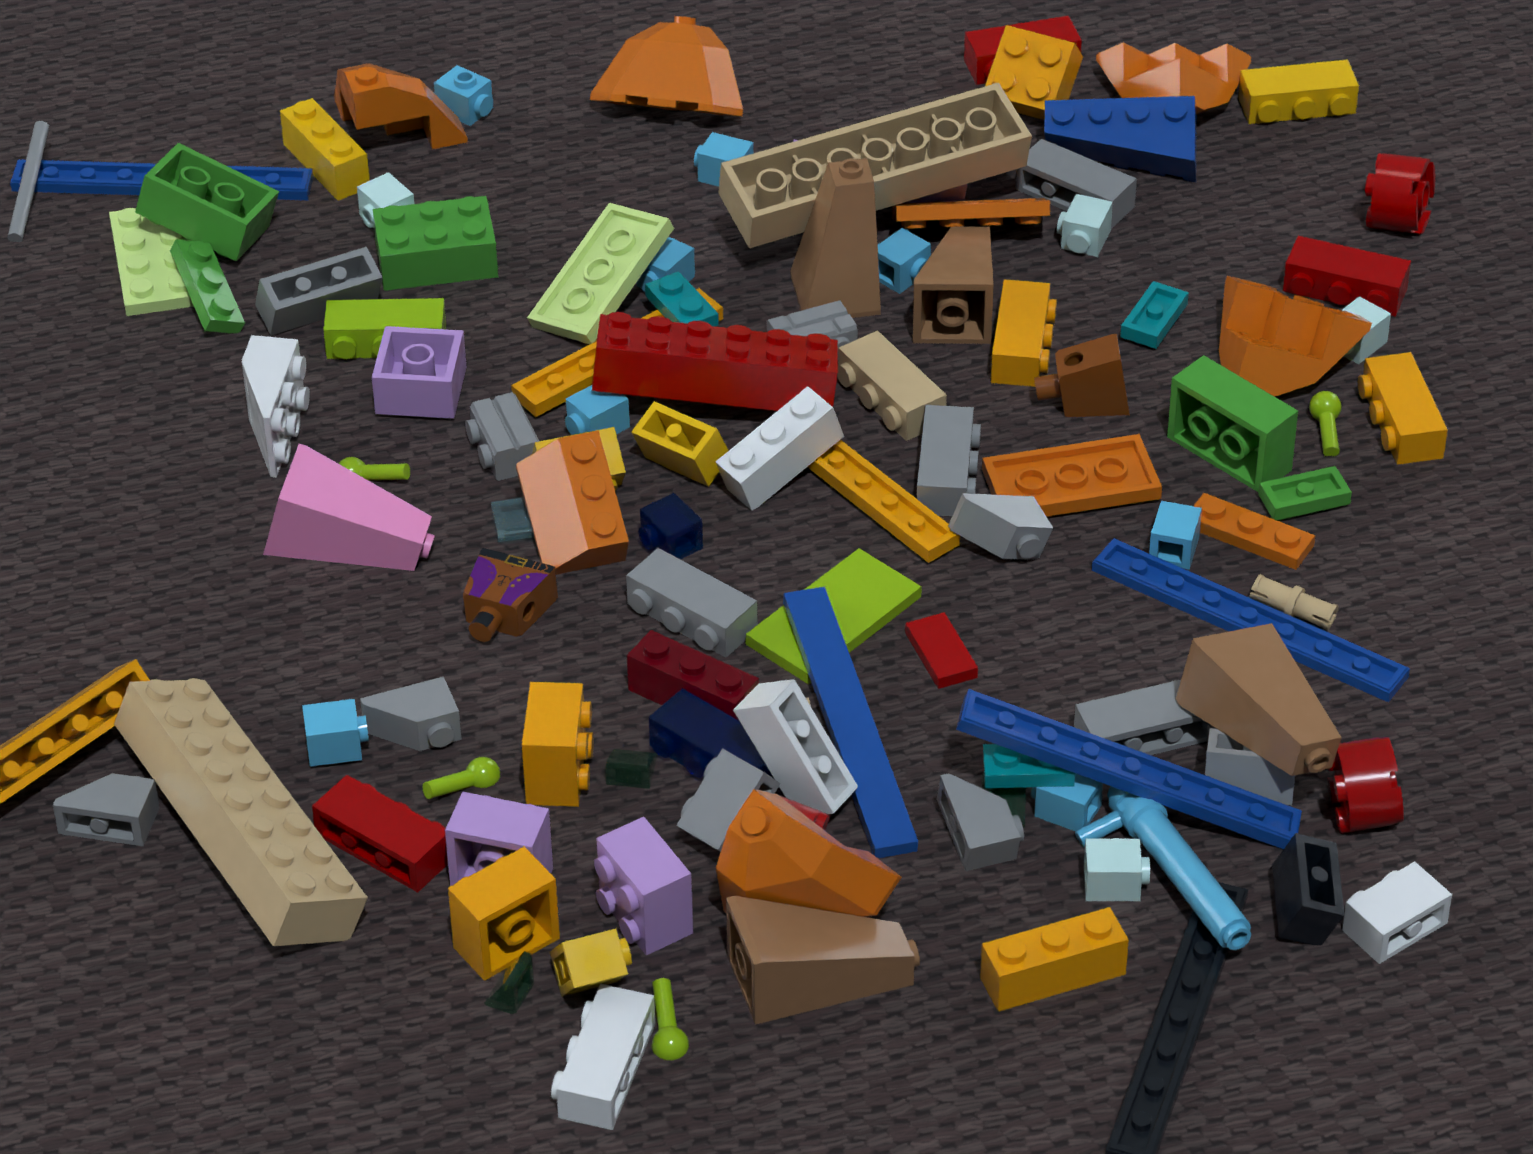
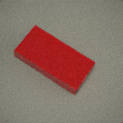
M945 612L905 623V634L938 689L978 678V666Z

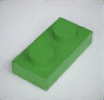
M1333 466L1260 482L1258 495L1272 519L1282 520L1349 505L1351 503L1352 491L1337 467Z

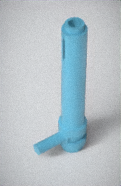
M1110 787L1107 796L1112 812L1075 831V835L1083 848L1085 847V839H1100L1124 827L1130 836L1134 839H1140V842L1222 947L1229 948L1230 950H1238L1244 947L1251 939L1250 922L1167 818L1166 808L1152 799L1142 798Z

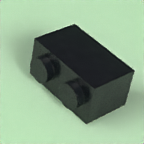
M1295 833L1272 864L1278 934L1280 938L1310 945H1322L1345 916L1337 843Z

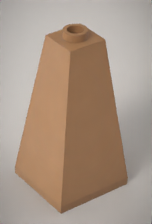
M867 158L828 162L790 271L800 311L840 300L852 318L881 315L875 185Z
M951 227L914 278L913 343L991 344L993 268L990 227Z
M1272 623L1193 638L1176 696L1180 706L1291 776L1309 772L1317 773L1332 768L1342 737Z
M740 896L726 898L727 957L755 1025L914 985V967L920 965L919 952L913 939H906L900 923Z

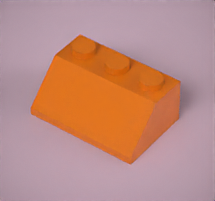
M599 430L558 438L516 464L520 486L541 563L555 566V573L557 575L626 561L629 539Z

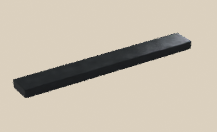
M1218 882L1243 913L1249 889ZM1194 910L1112 1130L1105 1154H1158L1230 950L1229 948L1222 947Z

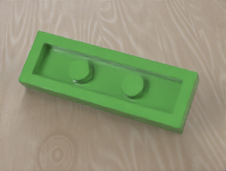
M175 239L170 252L204 331L234 334L241 332L245 321L211 244L202 241Z

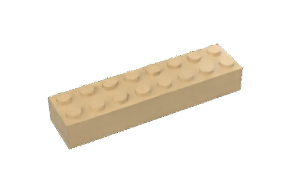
M998 82L722 162L718 194L749 248H753L805 231L828 162L867 158L874 179L877 211L1027 166L1032 135Z
M196 678L173 681L153 679L150 681L129 682L114 725L152 778L155 779L159 788L273 946L346 941L350 939L368 897L205 680Z

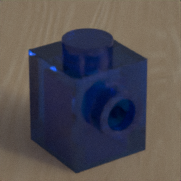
M675 493L640 509L641 527L638 530V534L646 549H653L655 551L657 548H660L680 560L703 549L702 519Z

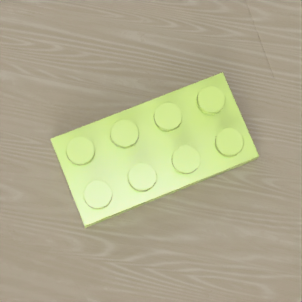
M609 203L527 317L531 326L583 343L592 344L595 342L598 336L600 314L609 315L617 311L674 230L669 218Z
M136 208L109 212L126 316L193 307L194 305L170 252L175 239H187L181 234L162 225L154 224L148 218L135 213Z

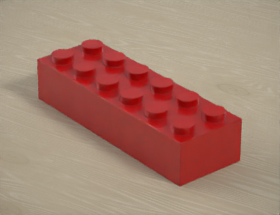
M613 312L609 315L600 314L592 391L778 411L808 386L833 407L838 375V340L816 333L809 334L808 336L791 335L789 332L780 329L762 332L752 331L750 328L742 325H731L725 328L711 326L704 321H691L689 323L671 322L670 319L661 316L642 319L632 318L629 314L623 312Z

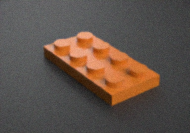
M1044 198L901 203L892 206V219L901 221V227L926 228V220H939V225H942V227L965 226V219L976 218L977 224L1003 225V217H1014L1015 223L1037 224L1041 223V216H1050V200Z
M1140 434L982 458V471L991 495L1034 496L1046 517L1158 500L1162 496V485Z

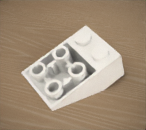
M251 335L242 358L249 421L271 477L277 478L281 464H287L291 453L290 439L291 437H297L299 434L300 412L306 411L309 406L310 391L303 384L306 373V358L300 356L298 339Z

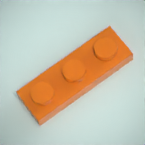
M1203 493L1194 505V507L1202 508L1200 533L1297 570L1314 547L1316 535L1212 495Z

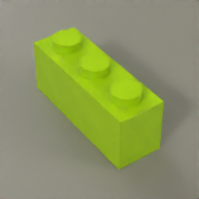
M444 298L327 300L324 320L327 359L377 358L385 326L446 330Z

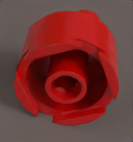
M1387 153L1378 154L1375 174H1368L1365 185L1366 196H1372L1371 205L1366 215L1367 228L1405 233H1424L1432 211L1426 210L1429 198H1434L1435 165L1433 162H1430L1431 159Z
M1374 737L1340 743L1332 768H1328L1329 772L1335 771V776L1327 777L1331 802H1341L1342 806L1335 808L1340 834L1391 826L1395 823L1403 822L1401 786L1397 785L1395 772L1398 771L1389 737Z

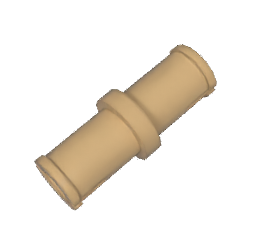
M1261 574L1258 575L1251 589L1255 592L1250 593L1251 599L1283 611V613L1292 617L1295 616L1313 623L1327 631L1336 618V614L1333 613H1337L1339 607L1336 604H1331L1306 594L1305 589L1296 585L1294 588L1266 578Z

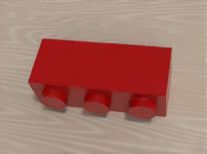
M1069 15L1008 25L1073 42L1081 52L1082 39ZM1006 26L965 32L964 61L976 85L987 82Z
M1298 236L1286 261L1283 291L1345 306L1360 296L1391 313V316L1396 317L1408 289L1411 260Z
M345 775L312 805L314 826L324 840L417 893L448 865L446 828L439 822L430 821L417 814L406 804L396 802L381 794L368 783H362L349 775Z

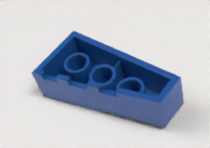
M1195 96L1045 100L1044 134L1046 141L1091 160L1114 164V167L1128 169L1131 167L1150 171V174L1166 176L1168 174L1183 177V180L1196 182Z

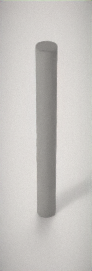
M37 121L34 124L7 237L11 242H22L49 131V125L44 121Z

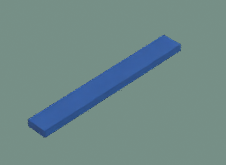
M17 160L10 182L12 191H19L26 160ZM41 160L34 192L140 195L144 176L156 164ZM228 166L278 190V200L309 199L313 182V169Z
M1115 538L1092 562V571L1226 631L1272 623L1296 662L1386 702L1392 699L1409 678L1410 668Z
M825 587L784 593L783 604L833 745L858 785V788L851 795L872 854L876 858L916 852L918 849L917 836Z
M968 689L963 699L956 727L958 731L1133 795L1152 799L1163 806L1284 849L1293 835L1299 832L1302 813L1299 809Z

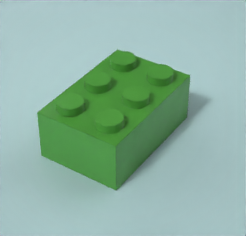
M178 143L144 176L135 213L148 218L154 224L162 225L181 234L187 240L209 242L217 254L237 262L269 228L279 191Z
M469 196L455 200L427 201L420 204L391 205L385 208L373 209L375 240L384 291L498 277L496 241L487 196Z
M1204 355L1172 377L1167 438L1258 493L1260 482L1282 478L1292 471L1298 410Z

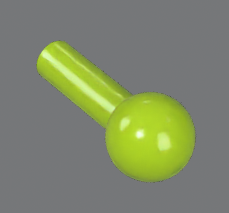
M1321 391L1312 397L1309 410L1312 417L1319 421L1324 456H1337L1339 454V444L1335 419L1341 412V401L1333 392Z
M347 457L338 463L368 481L408 480L410 477V467L407 463L365 465L362 460L356 457Z
M478 757L468 764L465 771L424 782L423 793L427 799H432L472 786L487 788L496 784L500 779V768L491 758Z
M667 978L656 979L652 982L659 1030L653 1036L652 1050L661 1059L676 1060L687 1053L689 1041L684 1031L677 1027L671 981Z

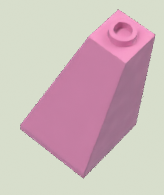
M299 444L278 498L263 555L415 571L419 556L428 558L435 535L427 533L432 516L310 447Z

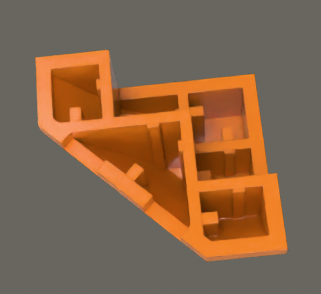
M675 16L674 23L659 22L627 39L590 94V100L619 105L694 111L721 116L742 117L743 107L729 50L711 28L696 25V19L690 17Z
M1123 42L1097 53L1096 61L1121 98L1195 96L1197 115L1229 102L1240 83V71L1247 70L1251 63V56L1228 43L1198 55L1177 43L1146 54Z
M370 63L338 69L334 100L342 120L353 119L357 130L383 125L387 135L423 128L432 149L468 142L459 117L420 79Z
M1227 276L1224 288L1219 343L1221 366L1275 397L1316 383L1370 331L1372 322L1360 315L1325 307L1323 303L1298 295H1294V298L1291 299L1277 291V288L1265 284Z
M756 789L752 790L729 825L716 865L721 900L725 913L726 898L740 896L861 917H871L879 913L902 878L869 851L846 847L778 794Z

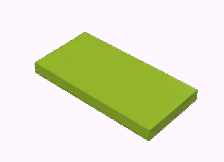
M860 548L806 588L825 587L849 653L920 599L922 593V586ZM783 605L745 634L746 645L809 685L811 680Z

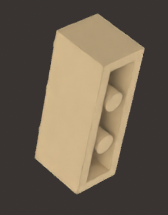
M878 330L838 348L837 376L844 387H850L860 396L866 408H872L882 417L889 430H895L906 441L923 433L925 405L946 406L947 394Z

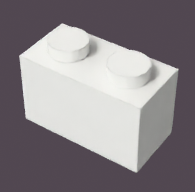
M1414 861L1399 871L1394 870L1388 873L1382 881L1367 890H1360L1354 893L1346 901L1342 931L1380 964L1447 924L1452 894Z

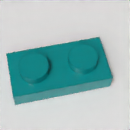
M679 271L645 284V296L671 322L689 323L691 321H704L711 326L716 327L719 325L718 312Z
M1153 281L1122 323L1120 337L1157 349L1188 305L1189 292Z
M983 744L985 788L1070 787L1075 785V773L996 744Z

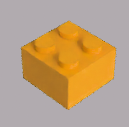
M1006 25L985 86L999 82L1018 113L1045 120V100L1069 99L1083 55L1073 42Z
M530 682L522 739L526 804L579 807L581 790H589L590 764H584V760L593 758L594 735L593 732H586V728H591L592 702L584 701L583 683Z
M525 846L507 856L499 858L493 864L471 876L460 879L456 884L448 887L453 948L484 981L560 939L556 878Z

